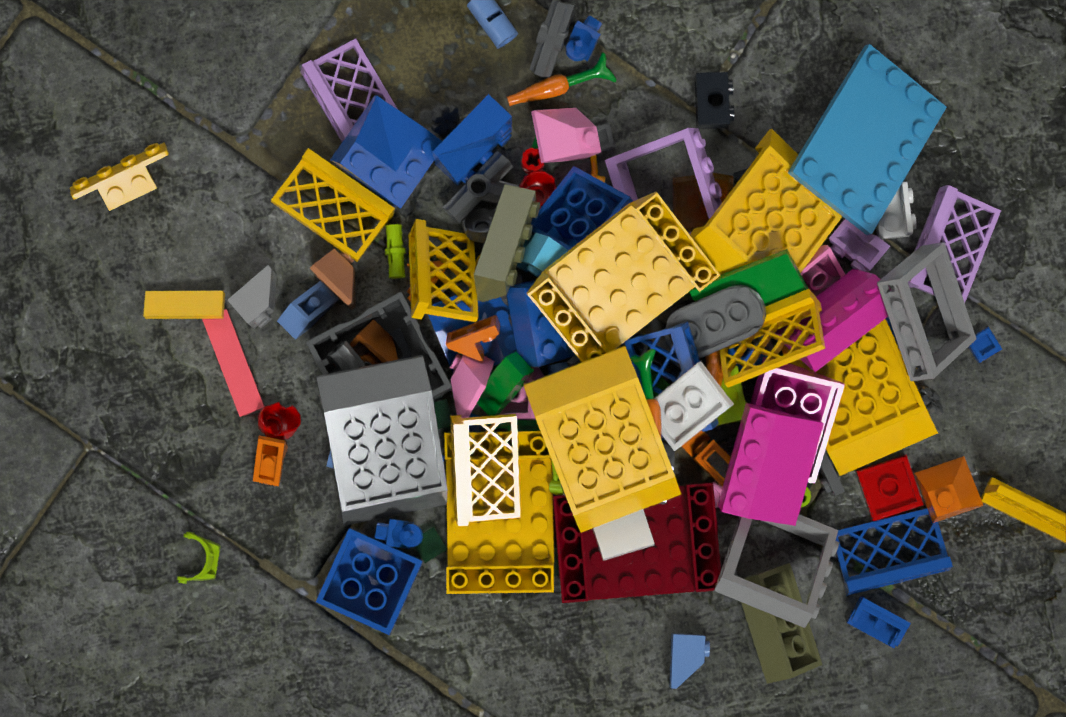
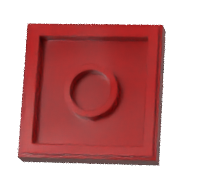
M907 455L855 471L872 522L924 505Z

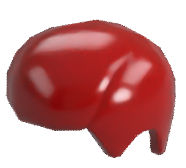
M532 171L519 184L520 188L536 191V200L540 202V208L556 189L554 177L544 171Z
M280 402L265 406L258 415L259 430L266 437L288 440L301 424V415L296 407L293 405L283 407Z

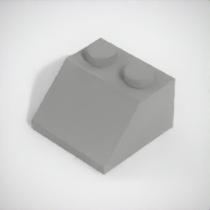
M267 265L228 299V302L254 329L257 326L262 328L272 320L270 315L275 309L277 274Z

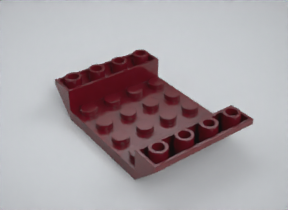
M713 483L679 486L681 495L668 499L665 505L655 504L644 508L643 510L654 540V546L604 561L593 528L581 533L566 495L553 496L562 603L714 591L721 572Z

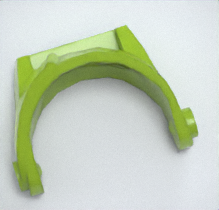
M186 531L183 537L195 539L204 547L206 563L203 570L192 578L177 576L178 583L187 584V581L192 580L205 581L216 579L221 546L196 535L194 532Z

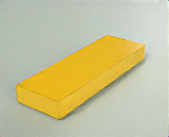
M145 291L143 316L145 319H224L225 293L224 291Z

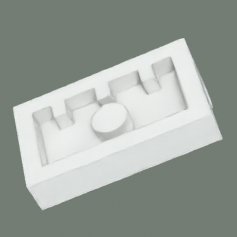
M907 181L902 182L876 226L877 236L880 239L909 237L913 234V229H916L915 214H911L910 203H913L912 188H908Z

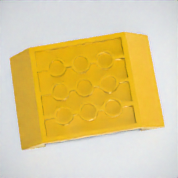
M769 129L755 148L759 153L712 217L705 226L694 228L690 233V236L720 275L788 249L801 273L842 218L839 213L788 174L798 154L773 129Z
M654 192L627 204L548 266L528 290L527 295L580 361L584 362L615 350L694 287L700 292L721 275L659 194Z
M886 319L815 372L845 384L826 446V450L840 476L938 433L915 382L910 381L901 351ZM785 345L782 348L783 355L789 352ZM800 359L791 362L793 365L813 371Z
M625 346L523 385L581 533L681 495L672 466Z
M541 431L517 432L520 517L472 521L466 526H458L455 519L451 433H444L448 489L447 594L554 592L553 493L549 490V484L553 479L552 463ZM469 432V435L477 441L484 432ZM509 432L496 433L504 438ZM490 433L481 445L491 452L500 441ZM504 445L495 456L505 463L512 456V451ZM477 447L470 455V460L478 466L487 454ZM491 459L482 470L492 477L501 466ZM505 470L496 482L506 488L513 481V476ZM478 473L471 480V485L479 491L488 480ZM492 484L483 495L493 502L502 491ZM506 495L497 507L502 511L514 510V501ZM479 498L472 505V513H483L489 505Z

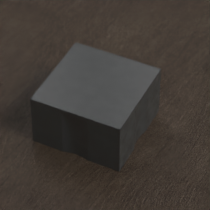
M402 292L367 309L358 318L339 324L306 342L323 375L339 372L327 357L328 352L341 341H347L350 344L374 319L389 334L400 328L409 345L412 357L423 355L433 401L452 392V386L417 320L411 318V309ZM394 340L397 358L399 359L404 354Z

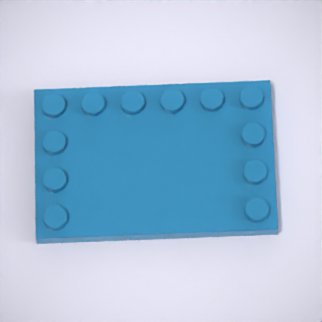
M865 45L788 171V174L865 235H871L947 107L872 45Z

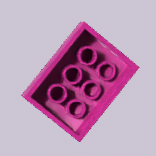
M853 268L816 296L822 308L819 314L826 349L800 359L814 372L818 371L888 317L877 284L881 279L875 274ZM812 316L802 319L799 324L806 326ZM789 325L777 329L775 334L782 336ZM795 329L789 340L796 342L802 331ZM809 334L803 345L808 346L815 343V336ZM785 344V346L790 350L792 346Z
M763 357L762 364L764 363L767 357ZM788 363L758 375L750 404L824 422L808 482L815 484L845 384Z
M746 403L718 502L721 512L748 519L796 526L824 422Z

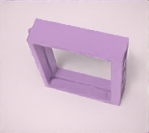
M698 128L681 130L605 160L613 188L630 196L635 201L638 198L626 162L684 140L709 219L722 203L720 199L722 196L721 188L714 180L712 173L714 171L713 163L706 155L704 148L706 142L705 139L701 138Z

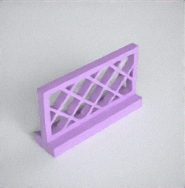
M356 39L314 61L310 60L302 64L301 74L341 142H343L357 122L350 119L347 115L349 105L365 110L371 93L381 95L387 103L397 109ZM354 48L359 56L357 65L342 61L344 52ZM325 62L336 64L337 68L334 77L323 74L319 66ZM340 66L355 70L352 82L337 78ZM358 71L370 75L372 78L370 87L355 83ZM335 83L351 87L348 99L335 95L333 91ZM353 88L368 92L365 104L350 100ZM341 103L346 104L345 109L342 107Z
M946 185L938 190L915 251L923 245L940 243V240L945 243L965 303L1001 210L958 192L957 188ZM960 199L965 202L969 212L957 217L954 205L956 200ZM984 210L992 215L988 224L980 227L975 213ZM970 215L975 230L964 234L959 220ZM954 222L959 236L948 241L944 230L946 225ZM977 233L981 243L979 248L971 251L966 237ZM961 239L966 254L954 258L949 244ZM968 257L971 264L970 271L961 275L956 261ZM925 267L908 282V285L935 296L933 288L923 284L928 274Z

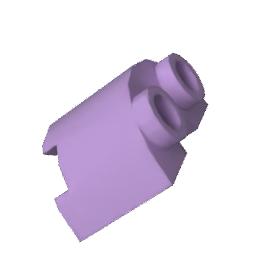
M846 219L829 237L832 243V252L841 259L845 256L852 262L850 264L852 268L861 271H870L890 247L877 235H865Z

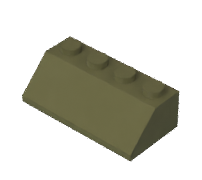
M504 185L474 272L478 301L485 302L505 296L508 293L509 287L515 285L517 270L515 269L517 263H522L525 254V247L523 245L525 240H529L531 237V221L533 217L537 218L540 209V202L536 200V191Z
M790 563L743 578L803 603ZM741 602L767 684L791 679L822 665L809 622L804 628Z

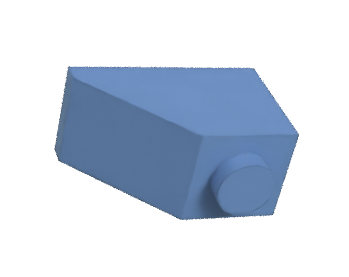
M319 281L291 302L277 322L296 340L308 331L339 298L322 281Z
M671 634L670 688L677 689L704 664L705 657H709L710 641H705V635Z

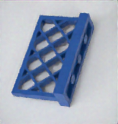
M688 322L629 338L625 341L629 357L639 356L636 354L633 344L642 342L651 347L650 349H655L667 356L662 368L653 363L651 364V369L658 372L652 384L653 391L658 394L663 392V390L656 387L662 375L675 382L700 362ZM671 335L674 345L670 352L657 345L661 336ZM656 338L654 342L649 341V339ZM670 359L680 364L681 372L678 378L665 371ZM632 362L633 367H634V369H635V372H636V374H637V377H638V379H639V382H640V384H641L640 370H639L638 367ZM716 418L701 431L714 429L719 424L718 419Z
M928 509L838 530L835 541L839 542L838 537L850 535L857 540L851 552L842 548L840 542L836 551L845 584L846 596L949 571L953 567L950 556L948 557L939 523H933L930 517L932 526L928 533L914 526L918 517L930 516ZM913 519L912 523L905 520ZM900 522L909 527L903 539L888 532L893 523ZM888 525L886 530H884L880 526ZM874 528L883 533L877 546L863 539L868 529ZM911 529L925 537L919 549L905 542ZM933 530L935 533V537L930 535ZM863 531L860 536L855 534L856 532ZM885 536L900 543L893 556L879 548ZM928 539L938 544L939 555L929 556L921 551ZM860 542L874 549L867 562L853 554ZM902 545L916 553L911 562L904 563L896 558ZM876 551L890 559L886 568L878 569L870 564ZM843 553L848 556L846 561L844 560ZM918 555L924 557L923 559L916 560ZM850 558H853L863 564L864 568L860 574L849 577L846 565ZM893 561L899 564L890 567ZM867 567L870 568L871 570H873V571L864 573L865 570L867 569Z

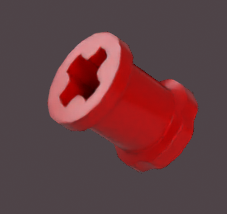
M529 148L523 153L521 165L526 174L532 171H543L545 163H541L539 149ZM529 157H532V159L538 158V166L535 167L533 164L528 166Z

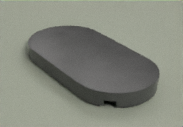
M733 285L679 308L670 315L665 329L688 322L698 356L702 358L754 335L760 330L765 321L766 307L762 297L754 289L745 285ZM668 334L665 335V340L671 350L674 344L671 335Z

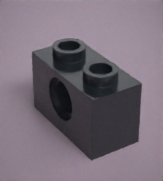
M728 72L696 73L694 78L696 128H728L730 121H734V105H729V95H733V79H728ZM717 95L720 97L722 104L720 106H712L708 102V97Z

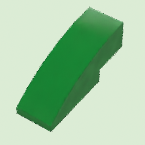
M517 352L506 356L490 375L477 404L488 416L499 415L522 389L523 383L534 370Z

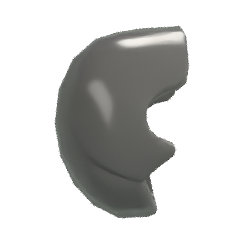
M474 208L464 218L463 229L470 240L478 244L485 243L496 209Z

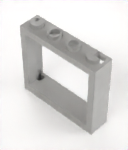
M944 242L919 247L877 282L910 381L934 379L976 340ZM925 267L950 338L933 355L908 282ZM888 285H893L895 290H889ZM954 331H958V338L955 337Z
M800 514L798 515L796 526L764 521L823 546L807 602L804 604L734 575L752 519L739 516L714 591L805 628L810 619H816L821 605L817 604L818 598L821 599L827 587V584L823 581L824 577L827 578L833 566V563L830 562V557H834L839 546V542L835 541L838 530Z

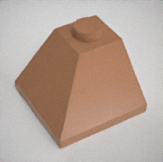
M333 249L313 264L310 269L340 300L353 310L356 307L355 269L351 265L354 260L342 251L338 253Z

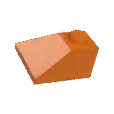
M964 456L914 473L933 523L983 506Z

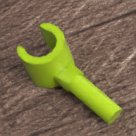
M551 459L553 479L549 484V490L553 494L563 495L565 493L563 488H561L559 477Z

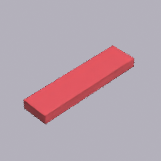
M224 310V319H202L239 417L263 409L265 405L228 310Z

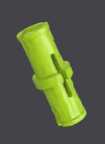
M386 225L387 249H385V255H388L389 278H405L404 254H406V248H403L402 225Z

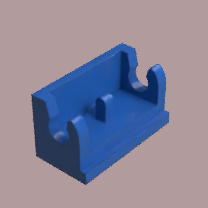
M859 597L846 622L892 648L898 647L911 624L863 597Z

